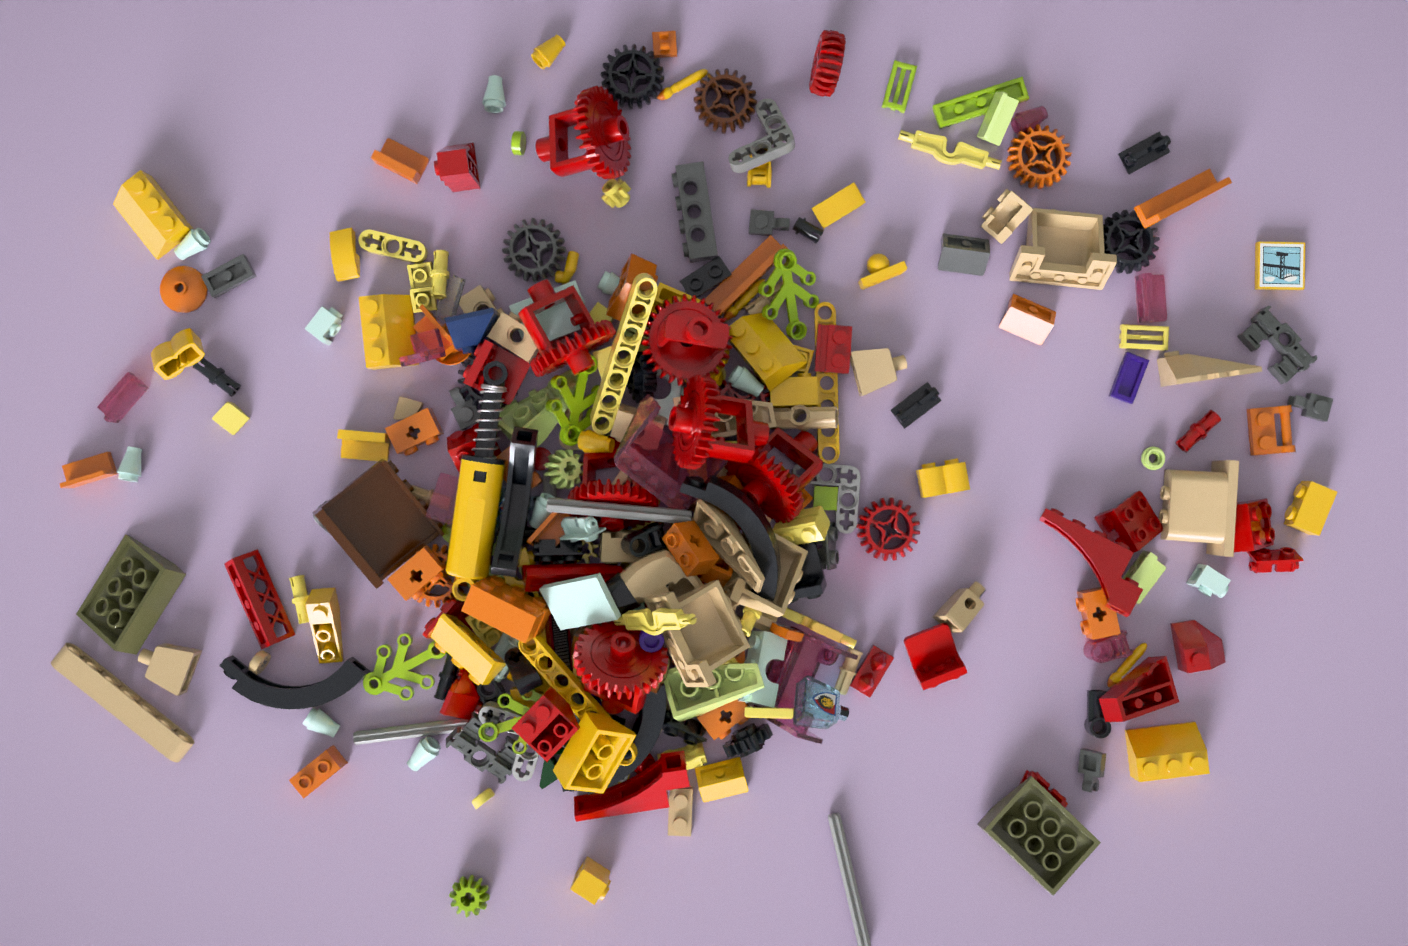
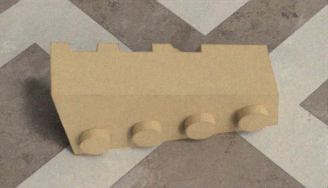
M622 529L615 532H601L599 539L600 561L606 564H618V562L632 564L634 561L642 558L626 554L621 548L623 537L637 530ZM637 539L632 544L633 551L638 548L639 543Z

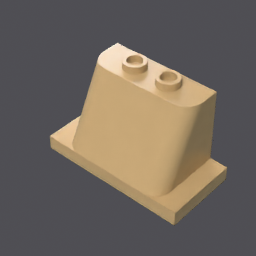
M1034 208L1028 218L1026 245H1021L1009 272V281L1102 290L1117 263V255L1104 253L1103 215Z
M1212 461L1211 472L1165 470L1164 486L1160 490V498L1163 500L1162 509L1159 511V520L1163 526L1160 539L1207 543L1206 554L1234 557L1239 461Z
M766 516L770 523L772 519ZM742 531V536L753 555L750 543L745 533ZM775 534L780 552L781 571L774 601L752 593V588L734 570L731 578L722 589L731 600L732 606L740 604L780 617L785 614L788 604L792 602L795 596V591L793 590L803 575L801 569L808 551Z
M719 580L711 581L677 598L674 592L652 594L644 599L652 613L659 608L682 609L684 614L693 613L696 615L693 617L697 618L695 624H687V626L680 630H666L663 632L664 642L686 687L712 686L717 682L712 670L750 647L742 631L741 621L735 616L731 608V600L725 595Z

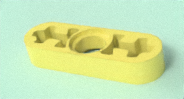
M365 230L358 239L359 245L367 252L411 263H422L428 255L427 248L419 241L379 231ZM371 235H373V239L382 242L381 246L371 244L368 247L365 239H370ZM392 240L399 242V250L395 253H390L387 250V245ZM405 243H407L406 247L415 250L416 246H418V249L422 251L421 255H416V258H414L413 254L405 251Z

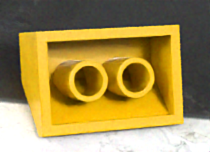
M140 170L121 185L113 205L157 260L181 243L189 231L193 229L151 175Z
M400 294L360 296L359 306L366 368L377 370L419 365L416 330L413 328L415 320L411 296Z
M762 313L742 316L730 325L729 336H733V339L729 341L730 344L769 391L773 390L808 363L774 321L764 318Z
M445 613L440 616L431 635V638L436 641L434 646L444 654L447 651L453 657L451 659L452 663L459 669L464 667L470 673L468 677L475 684L489 685L506 666L505 661L456 616Z
M585 711L579 722L580 729L570 738L553 772L564 789L604 793L634 741L636 734L605 714Z
M1196 722L1125 730L1130 776L1138 782L1210 774L1207 749Z

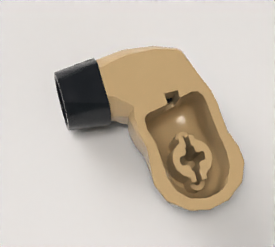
M665 549L652 552L634 561L621 573L617 572L605 583L621 616L629 610L640 607V603H644V599L652 594L674 592L677 598L703 585L697 575L686 577L671 552Z

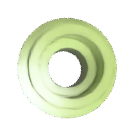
M1148 447L1141 454V462L1145 468L1157 470L1164 465L1165 454L1158 447ZM1151 454H1154L1156 457L1153 463L1149 460Z

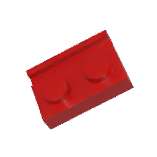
M817 325L814 372L849 374L852 326Z

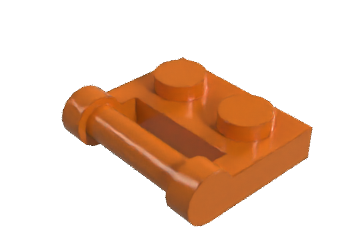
M1292 405L1246 409L1250 456L1296 452L1295 445L1292 443L1290 412H1292ZM1280 413L1283 446H1277L1274 414Z

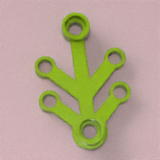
M780 249L774 256V270L766 282L760 283L758 292L762 296L770 297L773 295L774 286L781 276L783 284L771 304L763 307L762 316L766 319L774 320L778 315L780 306L786 299L789 319L786 333L792 339L801 340L807 333V327L803 322L799 321L795 295L803 300V304L806 307L812 309L816 308L819 304V298L817 295L810 294L793 282L792 272L800 277L802 284L808 286L815 283L816 275L797 264V258L792 250ZM785 256L786 262L782 264V259ZM809 274L810 280L806 282V276ZM768 285L769 290L765 293L764 288ZM813 297V303L810 305L809 300ZM772 309V314L768 316V310ZM796 326V331L793 333V327Z
M592 355L591 357L595 365L578 374L574 396L567 386V379L564 376L555 375L551 379V386L559 390L570 410L569 420L562 410V402L558 399H549L546 402V409L555 415L561 426L559 432L560 440L568 446L576 445L580 433L591 425L590 413L592 408L588 409L586 417L579 421L580 413L594 404L600 386H593L591 393L583 399L588 374L594 373L597 369V360ZM560 378L561 385L558 387L557 380ZM555 402L556 408L553 410L552 404ZM599 417L596 422H599L602 417ZM571 430L572 434L568 437V433Z
M403 633L397 638L399 646L392 669L384 673L387 658L392 654V648L388 644H382L376 650L378 658L374 671L365 676L363 687L371 695H378L386 691L399 695L404 701L410 700L414 696L413 687L409 685L402 687L388 681L397 677L420 684L423 689H430L435 684V678L432 675H422L409 670L431 658L441 659L447 654V651L445 654L442 652L440 654L434 653L433 647L436 642L434 640L429 644L428 650L405 661L408 647L412 644L413 637L409 633ZM403 636L408 637V644L402 643L401 638ZM382 647H385L388 650V654L386 656L381 654ZM424 678L431 680L430 686L424 684ZM372 679L378 681V687L371 685ZM404 689H408L410 691L409 697H405L403 695Z
M533 689L531 697L528 698L525 695L521 697L527 701L533 700L537 702L542 694ZM508 693L501 694L497 700L501 708H509L522 716L530 709L513 700V697ZM503 696L509 698L508 705L502 704L501 699ZM522 716L498 724L493 722L482 724L478 731L480 739L484 742L495 740L499 733L511 730ZM487 727L493 728L494 734L492 736L486 734ZM520 736L512 745L513 752L518 755L526 752L528 748L527 743ZM518 742H521L524 745L523 751H518L516 749V744Z

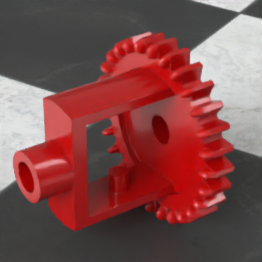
M598 85L584 89L577 95V100L574 102L577 105L576 107L549 115V136L537 139L535 147L540 160L543 162L550 161V169L556 175L565 177L592 169V172H596L598 177L614 179L625 175L624 172L628 171L627 166H630L628 159L631 158L628 151L631 150V146L628 144V141L631 140L629 137V126L626 119L621 115L622 109H617V100L613 101V95L608 94L607 89L603 90V87H598ZM574 126L575 130L581 131V134L576 136V139L583 140V144L579 146V149L586 148L587 151L582 156L569 159L568 127Z
M548 279L531 286L527 292L534 303L524 307L518 315L540 353L530 362L535 376L542 377L566 365H569L573 374L577 375L594 366L595 362L589 352L604 345L603 343L608 342L609 339L616 335L617 332L612 323L608 320L594 323L574 285L557 293ZM566 301L573 314V317L570 318L572 325H579L583 333L579 335L575 331L573 339L566 336V343L562 344L560 341H557L558 347L554 349L535 315Z
M686 294L681 296V301L678 300L676 295L673 296L672 304L665 299L663 301L664 308L657 305L655 307L657 314L650 312L649 317L652 321H647L646 327L649 330H644L643 336L648 337V339L641 341V345L649 347L642 352L643 355H651L646 361L647 364L656 363L652 371L655 372L661 369V379L668 374V383L670 384L677 378L678 386H681L685 379L686 382L691 381V377H695L698 374L711 377L710 373L715 376L718 375L717 367L723 369L726 365L722 360L730 358L724 351L732 349V346L727 343L733 339V336H729L731 327L728 324H724L727 318H718L721 309L713 312V302L706 307L704 297L697 303L696 295H692L690 301H688ZM680 342L688 343L690 347H684Z
M695 375V377H691V381L687 382V388L684 387L683 389L684 395L680 396L681 404L674 406L669 415V429L674 431L672 436L675 437L672 446H675L673 454H675L674 460L677 461V465L680 468L692 470L702 467V464L706 463L705 458L708 457L747 463L755 453V446L764 447L769 437V425L765 422L753 420L752 401L720 395V391L717 390L719 386L714 379L709 376ZM715 413L736 416L737 444L725 442L724 437L715 438L711 435L713 431L719 430L713 425L715 421H720V418L715 417Z
M778 427L769 435L764 447L758 446L755 448L753 457L747 463L725 460L727 464L725 469L728 470L727 476L735 475L740 480L743 486L741 491L746 493L758 505L764 515L774 519L776 523L781 521L784 524L786 521L789 523L801 512L804 501L801 498L803 494L801 491L820 473L823 468V460L813 454L818 448V443L812 434L807 431H801L792 438ZM775 447L806 471L799 478L795 474H791L787 478L786 475L789 473V469L782 471L781 466L783 462L775 465V456L768 459L767 454Z
M616 440L612 453L584 454L583 481L580 487L575 486L574 490H571L567 499L659 507L656 493L645 486L644 451L639 447L627 448V444ZM633 465L632 487H630L629 480L626 481L625 485H621L620 479H617L615 485L611 484L609 478L606 485H603L600 479L595 480L597 469ZM569 514L570 517H588V515ZM592 516L597 520L598 528L606 527L605 531L611 532L628 529V526L637 528V524L644 526L645 522H651Z
M610 621V624L607 622L600 623V626L592 624L591 629L586 627L584 634H580L578 641L575 642L573 665L577 669V676H582L581 681L584 684V691L601 698V706L607 713L618 714L625 709L637 714L643 708L651 687L657 688L658 682L663 680L668 666V649L664 648L663 644L662 648L656 652L644 651L639 644L641 630H627L625 625L616 626L614 621Z

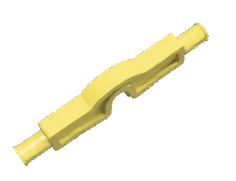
M900 130L898 140L912 143L911 148L932 154L938 161L944 164L957 165L962 163L978 169L988 166L997 170L1001 166L1002 160L988 157V151L975 148L964 142H958L954 152L948 153L946 151L948 140L945 136L929 134L919 130L915 134Z
M649 608L629 610L622 614L618 620H614L616 622L614 624L616 626L625 625L627 630H643L650 635H659L666 630H680L687 626V624L693 625L696 623L697 618H693L696 616L693 613L684 614L682 609L659 608L652 613Z
M786 608L785 614L782 615V617L806 626L810 630L852 649L856 645L857 640L790 608Z

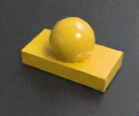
M880 253L873 254L867 260V270L871 275L861 278L858 284L864 290L903 274L907 270L906 263L902 261L890 266L889 260L885 255Z

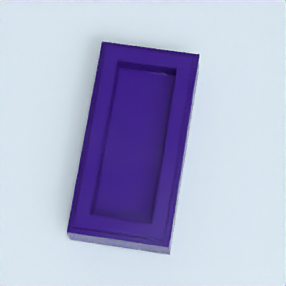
M1125 352L1109 396L1128 404H1133L1149 360L1130 352Z

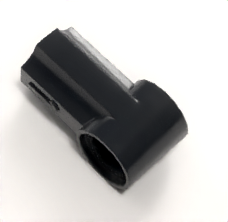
M1087 690L1085 730L1096 738H1105L1111 732L1110 722H1105L1099 698L1107 691ZM1100 720L1102 722V729L1099 732H1094L1093 725L1096 721Z

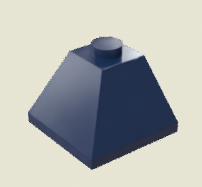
M494 308L445 318L455 349L462 351L463 354L475 352L478 344H483L487 340V336L500 317V313Z

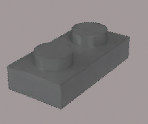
M242 254L201 277L211 296L217 298L256 277V274L246 255Z

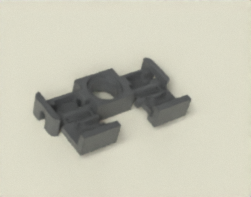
M1267 306L1251 318L1252 324L1237 337L1251 352L1257 350L1261 346L1259 343L1264 339L1268 340L1281 355H1284L1281 357L1282 361L1279 364L1275 363L1267 368L1280 384H1284L1297 372L1307 370L1310 367L1309 364L1317 360V355L1311 357L1299 344L1302 339L1287 323L1281 324L1269 311L1271 306ZM1281 333L1288 336L1289 342L1287 345H1283L1279 341Z
M472 712L471 719L462 727L463 731L461 732V727H456L446 738V748L452 746L464 755L466 762L481 772L486 769L498 777L499 784H502L506 781V775L510 776L512 774L516 754L512 750L515 740L507 735L504 749L498 750L496 755L495 750L480 741L478 731L482 723L479 720V715ZM519 743L516 744L517 750L519 748ZM478 751H483L487 754L481 760L475 759L473 755Z

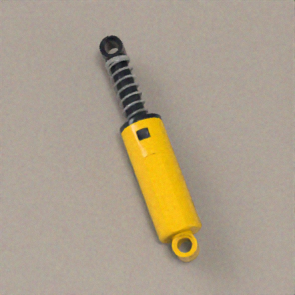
M498 361L488 363L483 370L484 382L481 384V388L484 390L480 391L483 394V398L478 401L482 405L481 409L477 411L480 413V419L476 420L479 425L478 429L474 430L477 432V438L473 439L476 442V446L472 448V451H475L474 455L462 454L446 563L447 574L456 576L452 586V593L460 601H465L468 593H462L459 590V584L467 582L472 585L477 582V579L489 577L505 467V460L499 459L494 455V451L498 449L495 445L496 440L500 439L497 436V431L501 430L498 424L499 421L503 420L500 417V412L504 411L501 408V403L505 401L502 396L506 392L505 383L508 378L507 367ZM500 367L502 369L503 375L499 380H492L490 378L489 372L491 368Z

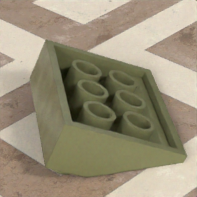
M125 534L76 615L114 651L137 655L186 576V573L173 562Z
M1032 776L995 804L977 823L987 835L1053 896L1101 843Z

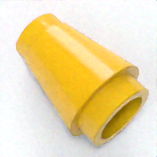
M556 34L534 48L531 57L541 69H545L552 65L566 44Z
M590 429L582 431L578 437V448L583 450L584 453H612L615 447L614 439L598 434Z

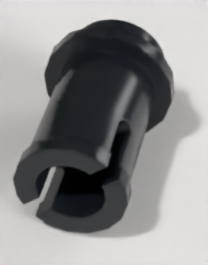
M799 217L792 228L796 231L795 234L800 233L816 244L820 238L813 235L812 232L820 236L824 232V230L807 222L805 217L803 219Z

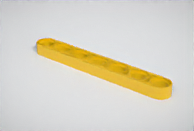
M829 302L818 304L814 310L815 352L817 325H836V310ZM824 306L831 310V317L826 320L818 315L819 308ZM815 372L818 386L817 407H821V403L824 400H830L834 407L838 408V374ZM823 377H830L833 380L831 389L824 390L820 386V380ZM839 424L837 428H834V434L830 437L824 436L821 429H817V454L825 464L834 463L839 458ZM825 447H832L834 449L835 456L832 460L823 458L822 450Z
M540 635L533 638L536 642V649H529L525 643L519 641L518 646L522 654L549 685L569 703L572 711L580 720L585 711H595L612 718L591 693L584 691V685ZM541 657H549L552 660V667H544L541 663ZM557 675H565L568 679V685H560L557 682ZM574 693L583 695V704L574 702L572 697ZM633 742L629 748L632 757L629 759L623 758L620 765L628 766L636 759L638 749Z

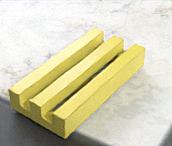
M1120 325L1121 334H1119V339H1121L1119 348L1168 350V326ZM1127 330L1163 332V336L1127 334ZM1127 339L1163 341V344L1156 345L1127 343Z
M745 707V716L747 718L792 719L794 717V708Z

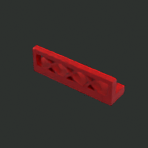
M256 549L224 563L261 649L294 636L295 632L259 550ZM253 557L257 564L255 572L248 570L243 560ZM256 579L264 581L266 585L264 594L256 591L254 586ZM266 600L275 605L276 609L273 615L265 612L264 604ZM275 622L283 624L287 634L276 637L273 630Z
M606 563L522 565L525 592L540 591L539 589L545 584L598 573L601 574L606 583L617 572L621 573L623 571L622 566Z

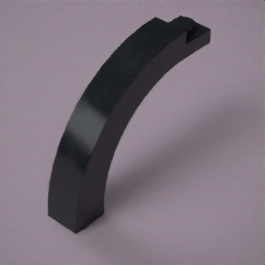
M514 427L510 442L504 507L491 566V574L516 577L522 554L532 493L538 430Z
M712 475L709 482L706 483L700 477L686 476L680 488L681 493L719 507L741 527L750 543L753 557L765 577L761 591L757 593L752 588L751 592L762 598L774 601L780 580V552L775 533L762 510L746 493L719 477Z
M233 655L225 658L219 665L224 669L223 672L227 677L237 680L232 689L240 695L264 706L288 710L311 708L328 703L353 689L371 672L358 660L351 657L334 674L323 681L303 686H289L271 682L254 674Z
M664 682L657 694L652 691L647 694L645 704L637 714L632 731L636 734L633 743L638 749L636 759L628 766L619 765L607 788L632 773L654 747L660 735L666 712ZM629 749L626 755L624 756V758L626 759L632 757V753ZM562 786L563 792H565V791H570V792L577 791V790L564 789L563 786Z

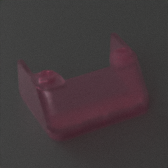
M790 626L804 634L802 641L787 640L784 661L771 660L766 676L769 681L779 684L775 707L794 708V717L792 719H765L797 738L822 744L823 739L808 731L812 716L809 709L803 706L820 663L831 666L837 661L839 654L857 660L858 655L828 640Z

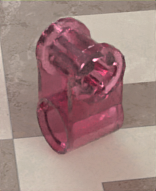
M1120 630L1121 634L1088 641L1083 648L1085 657L1098 663H1105L1132 655L1133 650L1129 648L1126 638L1127 630ZM1097 646H1100L1101 653L1099 656L1095 657L1094 649Z

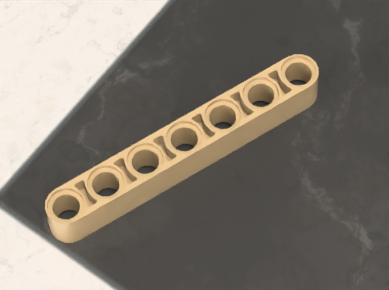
M65 643L51 661V665L55 670L169 760L176 763L180 762L195 743L189 734L76 645Z

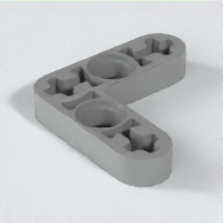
M762 99L756 104L755 109L758 120L767 136L730 153L728 159L733 172L743 173L781 157L795 148L793 133L774 100ZM768 109V111L771 112V115L768 116L765 110ZM774 123L781 124V126L776 129L769 128ZM759 149H768L764 154H756Z
M798 464L793 467L792 474L796 475V471L801 469ZM823 464V468H829L832 471L833 476L831 480L823 481L818 474L816 481H811L809 484L838 487L835 527L841 533H851L857 526L860 472L853 466ZM836 468H840L839 473L842 474L848 473L850 469L852 474L856 475V478L852 479L851 483H847L846 478H839V483H835L837 478ZM850 493L853 495L854 503L851 506L846 507L842 504L841 497L843 494ZM840 508L844 510L854 509L853 514L848 513V520L852 521V526H848L847 530H844V527L839 524L840 520L842 521L845 518V513H840Z
M489 701L483 704L478 717L482 724L486 722L498 724L507 721L509 716L519 717L522 715L509 708H501L496 702ZM488 710L493 711L492 718L488 717ZM501 713H504L502 721H499ZM513 729L505 731L518 735ZM521 742L519 744L518 751L524 750V745ZM536 751L534 753L524 752L520 755L516 754L512 768L513 776L519 781L529 780L534 773L539 754ZM524 760H527L526 772H521Z

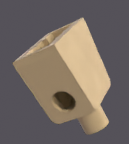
M889 348L853 351L850 354V362L860 397L897 381L895 371L907 369L905 356L901 355L892 358Z
M976 581L969 589H958L932 617L939 624L947 623L951 633L963 632L984 606V602L979 598L986 589Z
M164 643L157 645L154 652L145 648L142 649L138 656V662L149 665L145 674L148 680L179 696L187 692L202 650Z

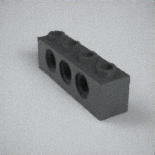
M704 162L676 165V173L671 174L673 187H678L679 196L675 197L677 211L682 210L683 219L679 220L681 234L686 235L687 243H682L684 257H689L690 263L713 260L718 256ZM687 185H694L697 188V192L689 195L685 193L684 188ZM691 208H697L701 214L697 218H691L688 215V211ZM701 231L705 237L702 241L697 242L691 238L692 233Z

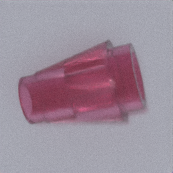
M1040 106L1016 113L1011 119V126L1014 132L1018 134L1020 131L1028 134L1027 129H1029V126L1034 129L1037 124L1042 123L1048 118L1047 110L1045 107Z

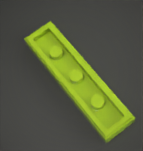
M1023 77L933 105L932 109L939 129L985 115L995 92L1008 93L1007 96L1018 100L1019 103L1028 101L1030 98Z

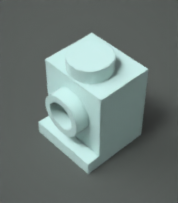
M322 306L305 327V330L322 343L330 345L332 341L329 338L331 336L334 337L341 329L340 324L343 321L341 319L343 315L333 307L327 309Z
M1198 564L1186 583L1190 586L1199 587L1198 590L1209 597L1213 594L1222 598L1229 589L1228 584L1231 580L1208 565Z

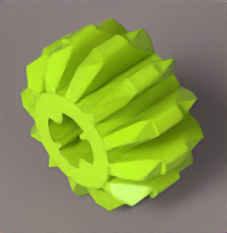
M470 875L468 880L462 876L459 879V883L454 882L452 885L453 891L449 893V897L454 899L450 904L451 907L458 906L457 914H460L463 910L467 918L470 916L471 911L477 916L480 913V909L485 910L487 907L485 901L490 899V895L485 893L489 889L488 885L481 886L482 878H479L476 882L474 881V875ZM467 892L472 894L471 897L474 896L473 899H468V895L465 896Z

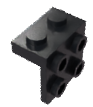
M815 542L797 545L807 550L808 554L801 569L803 575L793 590L795 591V596L791 603L807 597V599L818 598L824 593L827 586Z

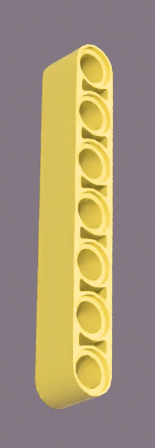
M648 273L638 274L633 280L590 413L592 428L598 434H607L613 428L657 294V284ZM644 281L651 282V287L647 291L639 290L640 284ZM641 304L644 306L641 313H632V308L635 305ZM627 328H636V333L633 336L624 335ZM621 350L629 351L628 356L624 359L617 357L618 352ZM613 373L622 374L619 380H610V376ZM606 395L614 396V400L610 403L602 401ZM599 417L607 418V421L602 425L595 423Z

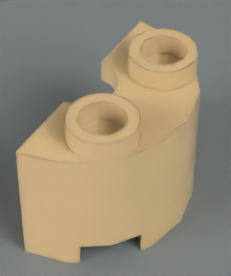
M1008 189L997 199L1000 202L995 209L991 206L982 216L985 221L981 227L1001 244L1006 241L1018 225L1034 209L1015 192Z

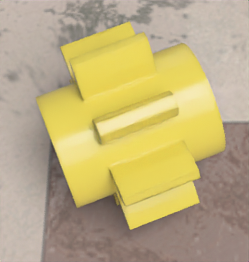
M621 178L618 180L610 179L602 187L604 195L601 198L611 208L614 206L621 208L628 203L630 195L627 192L631 188Z
M580 540L582 545L589 544L588 549L590 553H585L582 556L588 564L590 562L589 556L598 557L594 553V548H598L599 544L593 545L592 542Z

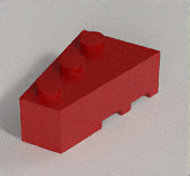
M474 142L446 146L436 153L437 161H434L435 173L437 176H440L441 181H444L445 186H448L452 192L481 188Z
M1166 656L1147 657L1099 698L1105 722H1125L1179 703Z

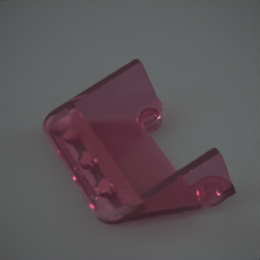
M647 394L639 404L614 455V463L618 469L668 507L687 510L697 498L680 492L681 485L686 476H697L708 483L712 475L716 476L728 460L708 457L705 458L706 463L696 470L680 468L677 465V461L674 460L675 454H673L675 446H672L674 438L652 422L658 415L661 406L652 396Z

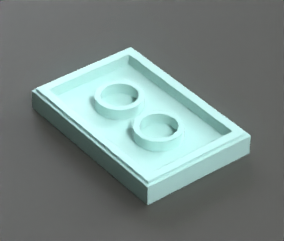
M575 280L564 285H561L559 287L553 288L557 293L561 290H564L574 285L580 298L583 301L580 290ZM530 297L509 305L511 312L519 316V312L524 307L534 302ZM566 301L535 315L550 342L581 330L579 325H572L570 318L573 317V314ZM518 330L521 339L523 340L524 332L522 330Z
M600 573L545 584L539 589L560 630L618 620L621 616Z

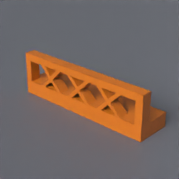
M1209 168L1134 207V210L1144 229L1231 184L1232 181L1230 177H1227L1217 182Z
M770 235L731 273L730 277L721 282L705 298V304L708 306L713 302L712 311L715 312L721 309L719 317H721L754 283L774 266L773 260L777 251L788 248L784 244L780 245Z

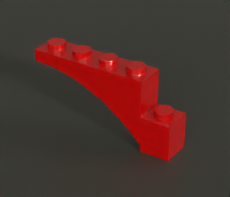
M1046 508L1039 521L1064 536L1089 563L1105 595V607L1128 617L1143 591L1142 588L1138 587L1139 583L1127 577L1125 580L1121 578L1134 552L1130 551V547L1122 542L1117 541L1114 543L1108 540V536L1098 530L1092 532L1086 529V525L1076 519L1071 521L1063 517L1064 514L1054 508L1050 510Z
M684 750L662 753L661 757L646 770L620 784L607 788L604 793L574 796V816L576 822L669 808L668 790L690 787Z

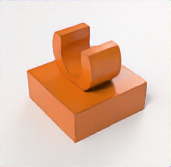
M676 31L652 32L654 58L677 57Z

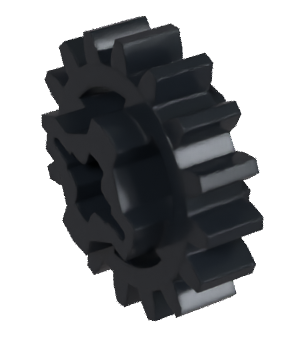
M637 352L627 382V388L630 389L629 393L632 394V399L636 403L651 402V399L654 398L653 392H656L657 388L656 376L658 371H652L655 362L647 364L646 361L651 355H643L642 352Z
M752 723L733 732L731 740L723 745V749L727 757L740 755L743 758L761 750L763 745H765V740L770 739L773 733L768 723L760 726Z

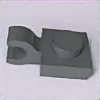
M751 209L749 234L772 236L773 229L789 231V218H774V211Z
M460 387L449 390L452 399L457 405L451 408V411L460 429L463 430L476 424V420L480 419V413L477 412V406L472 405L473 399L466 401L463 393L460 392Z
M1307 393L1306 398L1295 395V397L1289 396L1287 405L1302 409L1301 416L1327 422L1333 399L1314 393Z
M1086 748L1080 749L1078 773L1084 774L1083 791L1092 793V790H1099L1098 778L1104 777L1106 753Z

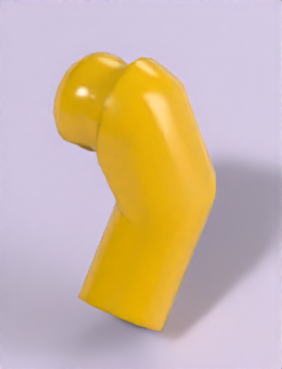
M575 251L568 252L564 271L557 270L555 273L556 283L564 285L570 282L577 269L579 253Z

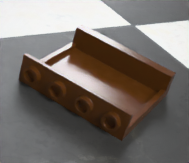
M384 459L379 460L312 512L376 589L384 584L382 580L414 556L418 550L420 551L438 535H445L441 530L443 524L436 516L431 518L426 511L429 509L427 504L421 497L416 499L411 493L414 491L412 485L406 479L402 481L397 475L399 469L391 460L386 462Z

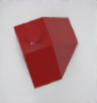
M1195 620L1170 623L1178 670L1193 673L1211 670L1226 662L1222 639Z
M464 667L458 672V675H460L459 679L457 678L454 684L451 685L440 713L470 720L472 712L479 715L483 702L477 692L478 685L468 677L470 673Z

